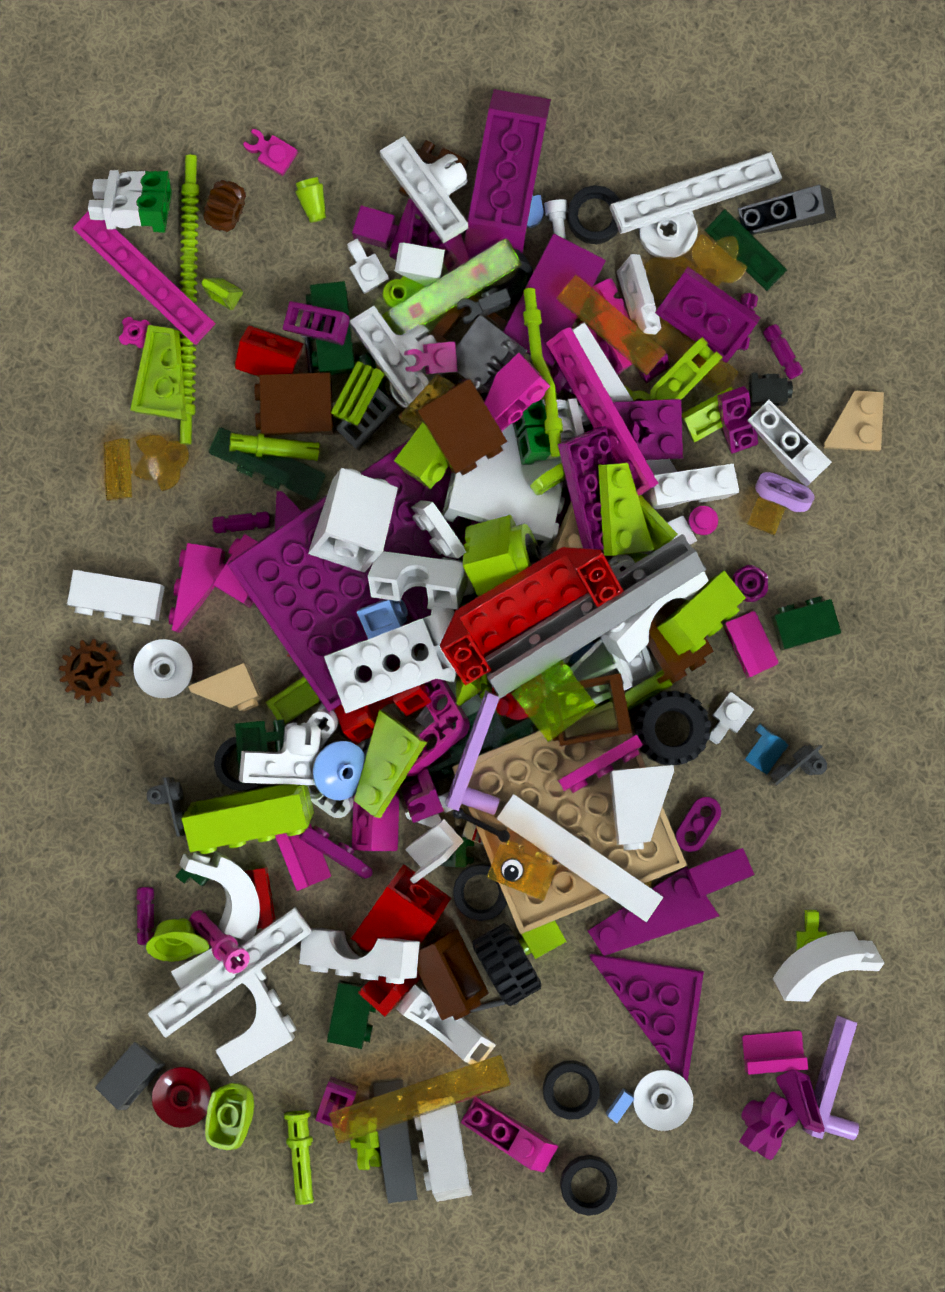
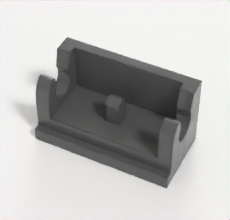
M134 1042L96 1085L95 1089L117 1110H127L166 1064L144 1045L141 1046Z

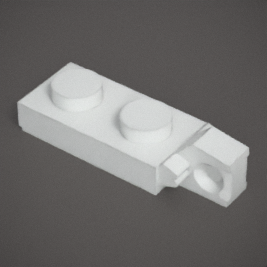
M631 254L617 270L631 320H635L638 324L640 334L656 335L661 329L660 317L655 313L654 296L650 290L646 270L641 256Z

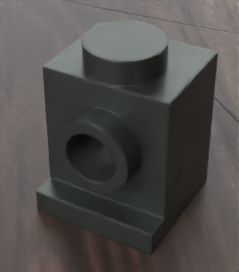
M751 373L749 376L751 407L763 406L768 400L775 406H785L788 398H792L793 385L792 381H787V378H780L779 374H764L760 379H758V373Z

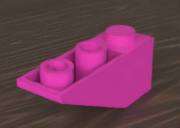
M518 353L497 372L485 400V405L500 430L503 431L510 424L518 421L523 412L532 403L539 401L545 395V391L551 386L533 365Z
M187 543L186 550H181L179 567H183L181 579H176L174 586V596H178L176 608L172 607L169 614V625H173L172 631L180 633L214 590L215 586L213 584L216 580L213 579V575L218 566L224 563L225 551L223 549Z
M477 1097L473 1099L461 1121L467 1128L530 1170L544 1172L558 1148V1145L540 1133Z

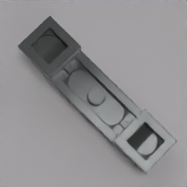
M403 1079L373 1083L377 1128L388 1203L418 1200Z

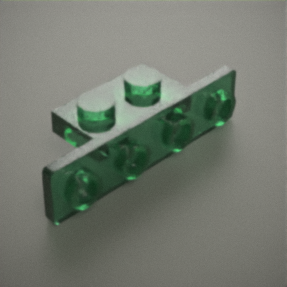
M223 427L218 429L209 449L210 455L237 466L236 471L252 478L253 474L264 478L262 483L279 490V487L282 486L308 499H316L326 478L325 473L289 457L271 455L255 457L254 453H245L238 450L229 452L231 431Z
M495 709L479 756L489 750L492 751L507 745V741L515 737L521 739L534 733L533 728L539 725L537 719L530 717L506 729ZM478 711L467 716L470 728L468 733L449 749L452 757L429 768L430 776L434 778L438 776L439 779H443L454 774L452 767L460 763Z

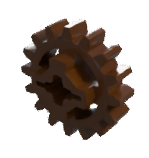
M92 639L90 646H88L86 641L81 640L79 649L72 645L69 647L72 652L71 656H62L67 664L66 666H59V670L64 671L66 676L60 678V682L69 683L65 689L67 693L76 691L74 699L80 700L85 695L86 703H92L93 697H96L98 702H104L103 694L113 697L114 693L111 688L113 686L119 688L122 686L116 680L117 677L125 676L124 672L118 671V667L123 665L124 662L114 659L119 653L117 650L114 649L108 652V643L104 642L98 647V640ZM93 652L101 653L107 658V661L99 662L95 659ZM80 657V664L77 669L73 670L75 662ZM90 664L91 666L101 668L94 672V678L88 675H81L89 670ZM111 672L108 682L103 686L102 681L106 673ZM84 681L88 683L91 691L82 689L76 682Z

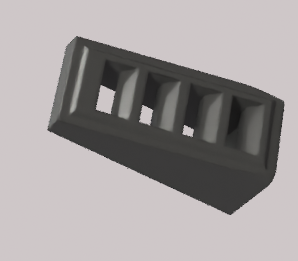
M377 388L368 405L378 418L374 420L365 411L363 418L370 426L366 429L361 423L358 426L355 425L362 432L359 437L349 428L352 423L343 420L335 428L355 449L360 450L397 408L379 388ZM375 397L386 407L383 412L372 402Z

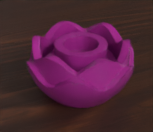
M746 565L737 570L733 575L732 581L746 597L743 601L755 602L766 595L768 591V576L763 570L754 565ZM748 581L753 583L751 587L747 585Z

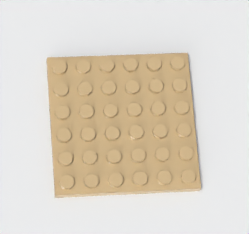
M612 701L563 721L566 737L617 728ZM550 727L478 756L467 787L500 799L494 815L469 806L468 808L472 817L499 831L506 830L510 834V839L507 842H501L498 836L476 826L520 934L610 897L497 820V817L513 794L642 883L649 882L687 866L663 806L651 841L643 843L644 849L624 851V845H617L610 772L600 778L596 774L585 779L588 785L573 794L570 789L564 792L558 782L561 778L632 738V733L559 747L558 741H552ZM641 754L626 763L621 758L611 764L614 768L612 771L646 768ZM458 765L452 767L454 774H456ZM511 858L518 859L524 866L523 876L514 882L507 881L501 874L503 862Z

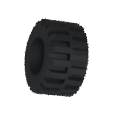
M665 691L653 696L642 705L634 723L635 734L643 744L640 750L649 759L662 765H682L694 760L704 751L706 743L710 739L709 728L711 727V722L708 720L707 710L701 706L702 703L698 699H694L688 693ZM677 711L687 718L690 726L689 735L680 745L668 746L657 738L655 723L662 713Z
M502 923L472 941L473 949L505 1004L511 1007L541 989V981L508 925Z

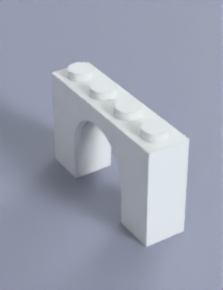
M234 937L238 942V947L247 942L245 940ZM211 948L171 971L180 989H182L218 963L219 960L213 956ZM263 968L242 982L250 989L256 1001L257 1010L253 1024L247 1031L215 1050L230 1076L295 1038L293 1032L296 1031V1027L290 1016L286 1015L283 1017L278 1006L282 1003L275 990H268L263 980L267 977Z

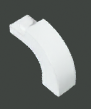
M215 851L211 862V858L204 854L194 852L193 856L183 853L179 865L185 871L213 879L221 883L224 888L226 905L218 926L219 929L226 935H231L245 941L254 937L258 926L260 907L255 886L249 876L234 861Z
M854 931L839 932L818 938L797 950L781 965L773 980L784 1001L809 1002L819 986L830 977L849 970L879 971L884 965V961L872 941L858 940Z
M414 985L404 995L401 1003L396 1008L403 1016L428 1030L463 1061L477 1069L496 1046L464 1017L455 1021L453 1016L441 1020L428 991L423 987L421 989Z

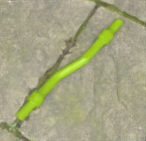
M526 288L523 290L526 309L523 312L524 325L528 327L531 360L535 369L551 386L545 391L544 395L547 417L544 420L545 434L549 435L551 456L559 457L558 444L561 443L560 433L563 432L562 419L558 417L555 384L542 354L539 325L542 323L541 311L537 309L535 289Z

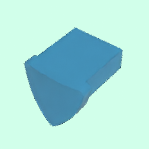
M759 723L755 731L762 736L745 760L763 773L768 774L789 745Z

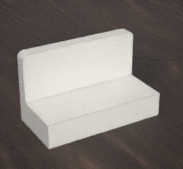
M445 819L413 841L405 849L421 867L410 878L413 884L444 863L464 842Z

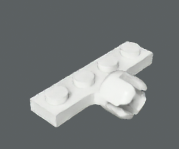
M405 136L380 150V156L443 243L468 229V222L449 198L451 193L467 184L466 171L461 163L455 162L458 160L455 155L447 154L432 164H426L421 160Z
M375 306L349 321L351 328L415 416H417L414 412L416 409L439 396L421 370L407 372L405 367L414 366L416 358L413 355H404V351L418 349L424 353L423 344L437 343L433 335H427L429 330L424 325H417L403 335H396Z
M290 723L285 727L284 743L281 751H242L239 781L242 783L315 785L313 766L320 753V728L309 723H301V725ZM348 768L343 770V777L346 776Z

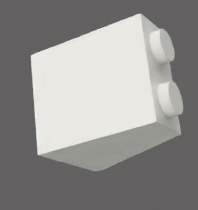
M341 468L332 479L308 554L365 573L383 552L398 487L390 485L383 479H372L361 475L357 470Z
M673 765L610 772L617 845H624V851L644 849L643 843L651 841L674 773Z

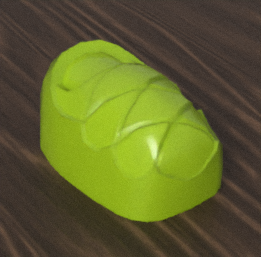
M230 1083L213 1091L208 1104L205 1124V1136L208 1144L223 1150H234L241 1147L247 1136L254 1112V1096L249 1087L241 1083Z

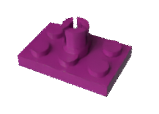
M690 267L686 268L655 312L695 342L703 337L708 342L707 346L714 353L717 351L723 357L721 360L725 363L730 360L761 318Z
M681 399L613 402L645 460L683 458Z

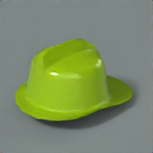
M180 918L162 921L157 926L154 937L147 942L146 950L148 954L156 959L175 962L208 951L210 945L207 940L195 934L189 920Z

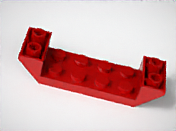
M561 547L457 609L439 646L466 686L491 671L483 656L485 653L586 593H589L596 606L599 607L624 591L601 550Z

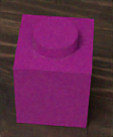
M360 205L352 231L353 239L387 249L389 242L394 240L398 225H395L394 215Z

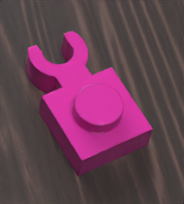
M252 129L251 133L259 139L258 143L250 145L244 142V148L250 153H261L258 162L284 176L296 157L298 150L272 135L268 142L259 130Z
M455 342L423 344L424 353L418 349L404 351V355H413L416 358L414 366L405 367L407 372L420 371L424 366L426 374L458 371Z

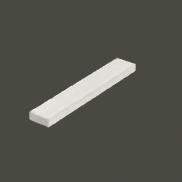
M769 152L610 205V211L619 233L622 234L781 181L782 176L772 153Z
M585 322L573 328L572 330L612 402L633 401ZM670 459L646 460L654 475L677 472Z
M514 794L497 817L498 821L645 922L648 921L663 899V896Z
M294 907L240 946L250 956L249 963L243 971L235 974L229 973L224 968L223 961H219L152 1009L148 1015L166 1038L313 932L297 908Z

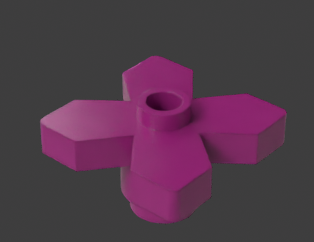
M772 1091L765 1102L751 1100L744 1107L741 1118L745 1121V1125L748 1128L739 1142L753 1152L757 1151L763 1157L772 1160L781 1147L782 1137L786 1130L795 1126L799 1118L789 1102Z

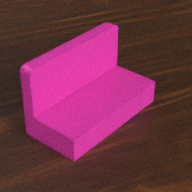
M755 611L723 624L724 630L747 678L778 664L777 657Z
M396 792L381 818L374 817L353 801V850H398L399 792Z
M287 833L275 835L297 891L331 877L323 853L299 838L301 834L295 836H287Z
M801 1031L752 1034L742 1037L745 1072L748 1075L785 1072L792 1069L796 1071L808 1070V1060L803 1052Z

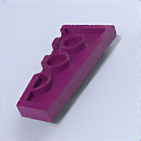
M685 866L651 888L663 896V899L647 922L625 907H622L587 931L603 956L719 917V914L707 896L697 898L686 873L689 868Z

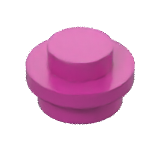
M699 506L691 512L689 526L694 533L709 535L717 528L718 516L712 508Z

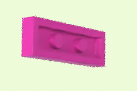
M635 735L561 778L558 782L564 792L570 789L573 794L588 785L585 779L596 774L600 778L614 770L611 765L622 758L624 763L640 755L638 748L642 747L643 744L639 737Z

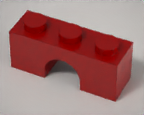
M400 666L394 668L393 671H397ZM423 683L348 713H345L342 704L334 708L343 733L357 745L372 736L378 712L386 705L395 703L408 716L431 703L432 700Z

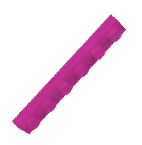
M87 211L73 227L87 243L192 343L197 345L216 324L117 229H107L105 220H91L89 211Z
M571 327L560 331L546 344L593 428L606 426L608 437L611 441L615 464H629L637 494L640 496L659 483Z

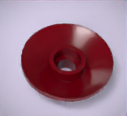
M176 1067L166 1071L156 1081L152 1091V1105L157 1116L166 1124L178 1128L190 1127L200 1122L206 1116L209 1100L212 1095L211 1088L207 1079L200 1072L188 1067ZM184 1090L188 1093L189 1098L187 1101L179 1100V1091Z

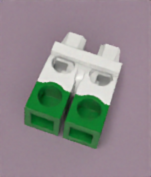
M110 170L108 179H94L92 186L94 199L104 200H89L88 211L91 220H105L107 229H116V226L119 228L152 226L153 232L165 233L172 197L168 171H127L119 174L118 170Z
M577 398L568 399L567 401L557 400L558 417L562 419L563 432L560 433L562 443L585 433L583 426L590 425L591 422L582 406L578 405ZM545 400L532 403L523 412L521 418L513 423L515 436L519 437L517 445L522 465H532L535 461L561 460V456H551L549 435L545 434L544 420L547 419Z

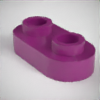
M701 797L692 804L675 833V838L682 850L694 852L699 850L706 842L721 817V807L715 799ZM703 806H708L711 809L710 816L703 817L700 814ZM688 831H692L695 834V840L690 843L684 838L685 833Z

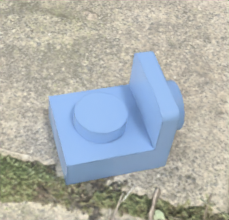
M384 599L359 609L357 614L368 639L401 627L407 621L406 616L408 612L403 600Z

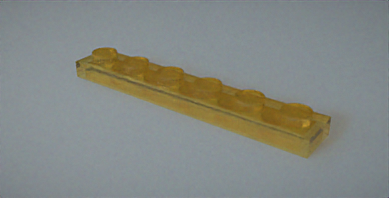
M500 1054L329 1113L337 1142L341 1144L510 1086L511 1083Z

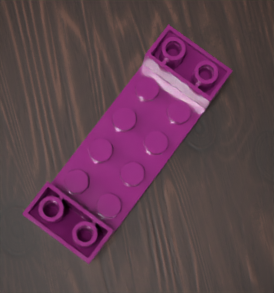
M497 89L493 90L464 243L470 261L480 263L489 253L500 248L511 247L523 253L551 99Z

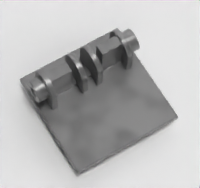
M480 314L456 347L457 372L466 379L470 378L478 392L482 394L484 392L488 395L497 372L518 353L524 356L527 350Z

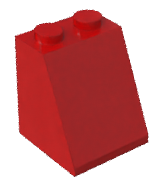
M403 864L351 939L366 952H370L373 949L378 938L417 940L421 944L452 898L424 878L413 884L410 878L416 872Z

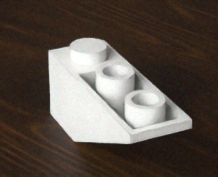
M770 400L748 419L751 426L782 464L806 487L832 463Z

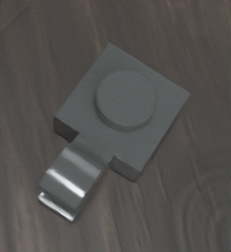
M498 288L491 289L481 295L482 299H479L478 302H473L470 299L459 301L457 303L458 310L468 307L472 311L469 316L463 318L464 324L472 323L480 314L484 317L510 306V297L506 288L501 291Z

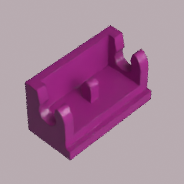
M428 767L419 774L404 779L400 788L413 823L444 811Z

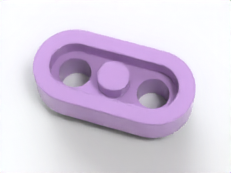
M771 472L762 473L755 485V489L762 499L773 501L794 512L809 510L814 500V494L808 487Z

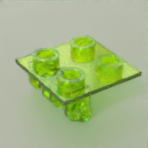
M563 660L532 678L512 693L548 742L597 706Z

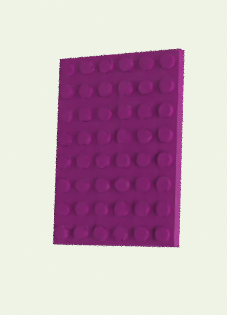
M409 438L360 473L372 479L386 480L390 485L398 487L383 551L442 559L446 556L443 553L439 555L429 542L432 539L431 535L426 529L422 531L412 517L415 515V512L411 507L420 500L430 501L435 504L442 514L452 472L449 469L450 466H448L442 479L436 482L432 489H429L405 473L394 460L410 440ZM326 495L228 562L227 565L325 709L330 712L342 704L324 656L368 640L357 611L384 599L371 597L368 574L372 565L364 573L308 554L327 497ZM457 516L453 522H446L459 539L465 534L466 527L470 526L471 520ZM411 587L403 593L418 618L422 619L431 615L432 610L427 609L428 595L426 587ZM409 613L406 616L407 621L402 626L414 622ZM418 643L415 646L414 652L419 650L425 644ZM394 654L388 656L386 660L388 668L391 669L400 663L398 656ZM362 665L359 669V677L363 681H370L372 677L371 669L366 665Z

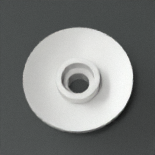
M159 639L146 644L139 651L134 662V676L137 684L145 693L156 698H170L178 695L188 686L193 674V663L189 653L182 645L172 640ZM162 664H168L170 667V672L166 675H162L159 671Z
M657 1070L647 1074L639 1081L634 1091L633 1103L636 1114L645 1125L652 1129L660 1131L675 1129L681 1126L691 1114L693 1108L692 1090L687 1081L673 1071ZM664 1093L668 1096L667 1103L659 1104L657 1102L659 1094Z

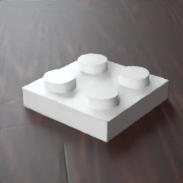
M420 500L411 507L415 512V515L412 516L414 521L422 531L426 529L432 537L429 542L439 555L443 553L446 557L458 559L466 553L464 546L433 502Z

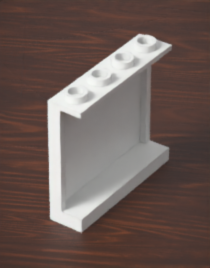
M512 423L502 431L508 442L501 446L503 448L501 453L491 459H487L486 456L476 461L477 467L463 476L460 472L457 474L451 473L442 516L449 522H453L457 516H461L482 523L512 515L516 526L524 523L529 526L535 539L541 540L539 548L544 549L550 540L554 541L557 536L559 524L555 523L557 514H560L563 508L564 497H561L562 488L566 487L567 481L564 480L539 496L535 495L530 485L542 474L560 464L562 460L535 461L532 465H522L517 445L519 437L515 436Z

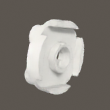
M692 211L639 228L640 242L646 251L654 257L664 260L678 259L686 254L694 245L698 233ZM668 223H672L676 234L674 236H664L663 230L660 229L661 225L667 226Z

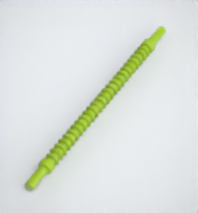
M189 154L185 155V183L181 186V194L184 196L181 202L185 205L181 207V210L184 212L181 215V219L184 220L181 223V227L184 228V231H181L180 234L184 236V239L180 243L184 247L180 251L184 255L180 259L184 263L180 265V268L183 269V272L180 273V276L183 277L180 285L183 288L180 290L193 302H197L194 294H197L198 291L194 289V286L198 282L194 278L198 274L194 270L198 268V265L195 264V261L198 260V257L195 256V253L198 252L195 245L199 242L195 237L199 233L195 229L199 225L195 221L199 219V216L195 213L199 211V208L196 207V204L199 203L196 196L199 195L200 187L196 184L197 156ZM179 331L180 335H182L180 343H182L181 357L187 421L180 420V444L191 445L192 416L196 413V406L192 404V401L196 400L192 396L196 389L192 385L196 384V381L193 380V377L196 375L193 372V368L196 367L193 360L197 357L193 355V352L197 349L193 347L194 343Z

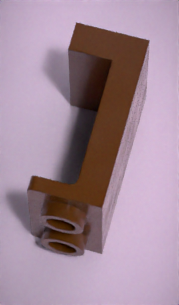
M330 372L259 375L260 383L254 385L255 401H260V412L255 413L256 430H261V434H264V437H269V435L321 433L322 436L334 435L333 414H331L333 409L332 377Z
M470 378L461 381L414 411L419 420L425 424L448 462L449 469L453 474L460 472L463 476L477 467L476 461L484 456L487 459L493 458L503 451L501 446L508 442Z
M675 598L665 603L655 614L649 628V643L647 645L664 672V675L657 679L659 684L668 679L672 684L687 675L685 672L686 668L689 667L691 672L707 663L704 657L714 652L705 637L706 644L694 653L688 650L678 655L657 629L667 617L684 603L682 598Z

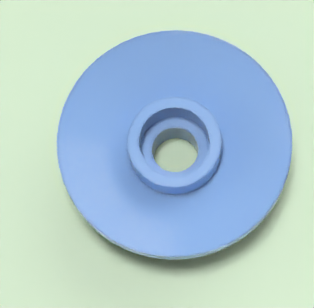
M336 741L321 750L313 766L314 783L321 794L333 800H345L356 794L366 759L361 748L348 741ZM348 768L346 776L343 777V770Z

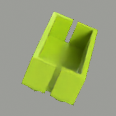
M278 784L192 802L181 819L190 853L199 851L200 854H208L216 851L217 847L228 845L229 848H237L245 845L246 841L258 839V842H266L274 839L275 835L287 833V836L299 835L305 832L304 829L308 828L314 814L308 785Z

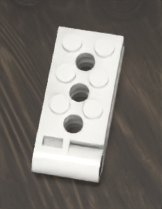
M445 609L324 656L345 713L455 672V669L439 646L455 613L454 609ZM418 643L425 644L429 650L428 657L425 660H420L415 656L414 649ZM390 654H394L400 659V667L397 671L390 670L387 666L386 660ZM362 665L368 666L372 671V677L368 682L363 681L359 677V669Z

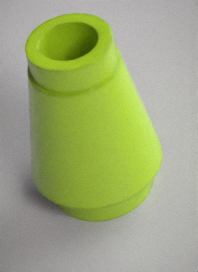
M318 177L296 183L297 190L295 193L309 218V222L313 223L326 219L323 184L319 183Z

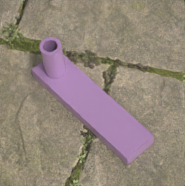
M489 691L484 693L445 801L448 808L459 811L461 804L492 815L497 810L500 798L467 787L499 701V697L495 693Z
M837 1015L814 1094L825 1128L824 1132L855 1140L859 1132V1124L830 1115L857 1026L856 1022ZM803 1127V1131L809 1135L823 1139L824 1132L817 1133Z

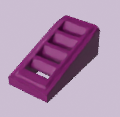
M411 198L408 199L391 245L389 256L395 260L397 259L399 243L427 246L430 224ZM415 214L420 217V220L415 218Z
M433 230L428 235L433 248L445 250L443 264L459 288L467 286L475 277L471 271L473 268L461 233L443 243Z
M289 301L282 329L343 345L350 316L340 311ZM300 310L303 311L300 326L298 327L295 324ZM312 313L314 314L311 329H307L310 315ZM323 317H326L324 328L321 332L319 331Z
M794 1069L777 1076L775 1079L803 1127L817 1133L824 1132L825 1128L810 1077Z

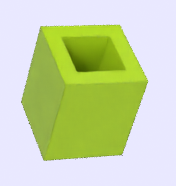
M555 920L523 933V938L518 940L525 954L529 955L532 953L535 959L567 942Z

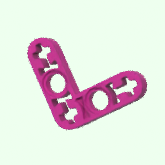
M431 680L433 687L437 689L435 691L428 688L430 686L429 682L424 683L432 700L426 706L435 721L418 736L426 742L436 736L437 743L431 750H427L426 743L421 752L423 755L418 756L407 774L409 777L419 774L460 741L470 728L469 719L462 707L456 704V697L446 680ZM447 697L448 701L444 709L437 710V704L440 699Z

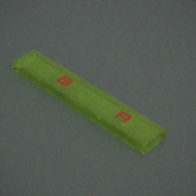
M504 238L381 316L396 335H403L417 325L427 324L456 306L459 301L468 299L522 264L509 239Z

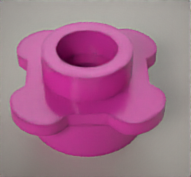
M132 317L124 318L122 321L124 329L123 333L119 336V341L123 345L131 344L138 348H144L148 325L151 324L147 320L136 321ZM134 330L138 331L137 335H133L132 332Z

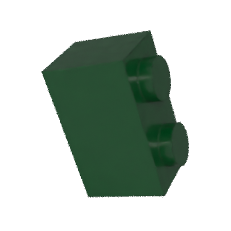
M819 596L806 600L805 607L795 609L794 604L777 609L778 614L772 616L771 619L781 651L842 633L832 599L823 601V597Z
M341 980L338 982L327 1037L328 1043L359 1049L363 1048L364 1042L370 1043L373 1025L368 1024L370 1012L376 1013V1009L359 994V991L365 985Z

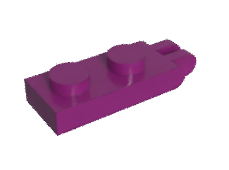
M314 826L313 829L308 827L300 835L299 838L359 877L366 879L372 876V869L353 856L354 850L342 842H339L338 845L328 840L330 834L318 826Z

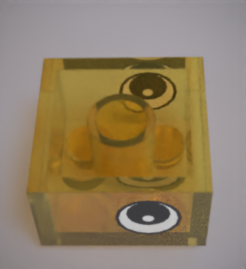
M508 840L506 845L500 843L486 878L544 901L557 866L552 864L554 858L540 852H536L535 857L523 853L525 846Z

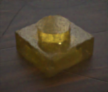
M758 497L747 525L774 536L786 508Z

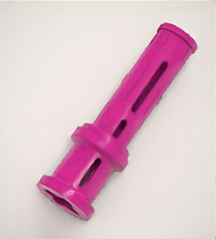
M202 910L195 911L190 916L189 921L192 927L202 938L208 941L212 947L213 956L217 960L223 961L224 968L229 973H239L247 967L250 960L249 953L244 948L238 947V942L233 936L225 935Z

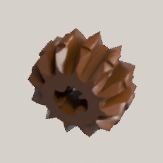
M221 180L216 182L213 189L210 190V195L204 207L203 217L206 224L219 231L228 232L234 229L236 223L239 222L245 205L246 194L244 188L231 181Z

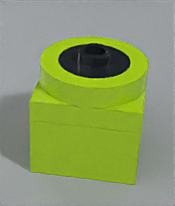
M512 515L466 527V544H464L466 553L463 554V567L478 597L541 560L540 549L531 529L525 523L516 526Z

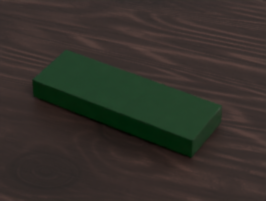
M726 209L704 230L766 291L788 271Z

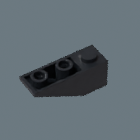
M820 184L738 208L740 223L752 235L814 225L836 218L832 192Z

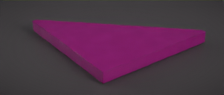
M590 953V959L670 1069L682 1076L688 1083L704 971Z

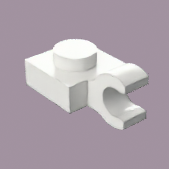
M358 239L347 244L356 262L355 265L350 267V270L364 294L389 281V277L375 253L367 257Z
M729 692L712 715L719 722L711 731L709 740L717 745L729 729L737 733L754 709L735 694Z

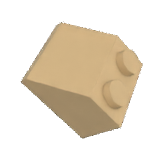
M245 663L188 686L192 693L229 708L239 709L242 712L258 707L257 701L263 699L251 667Z

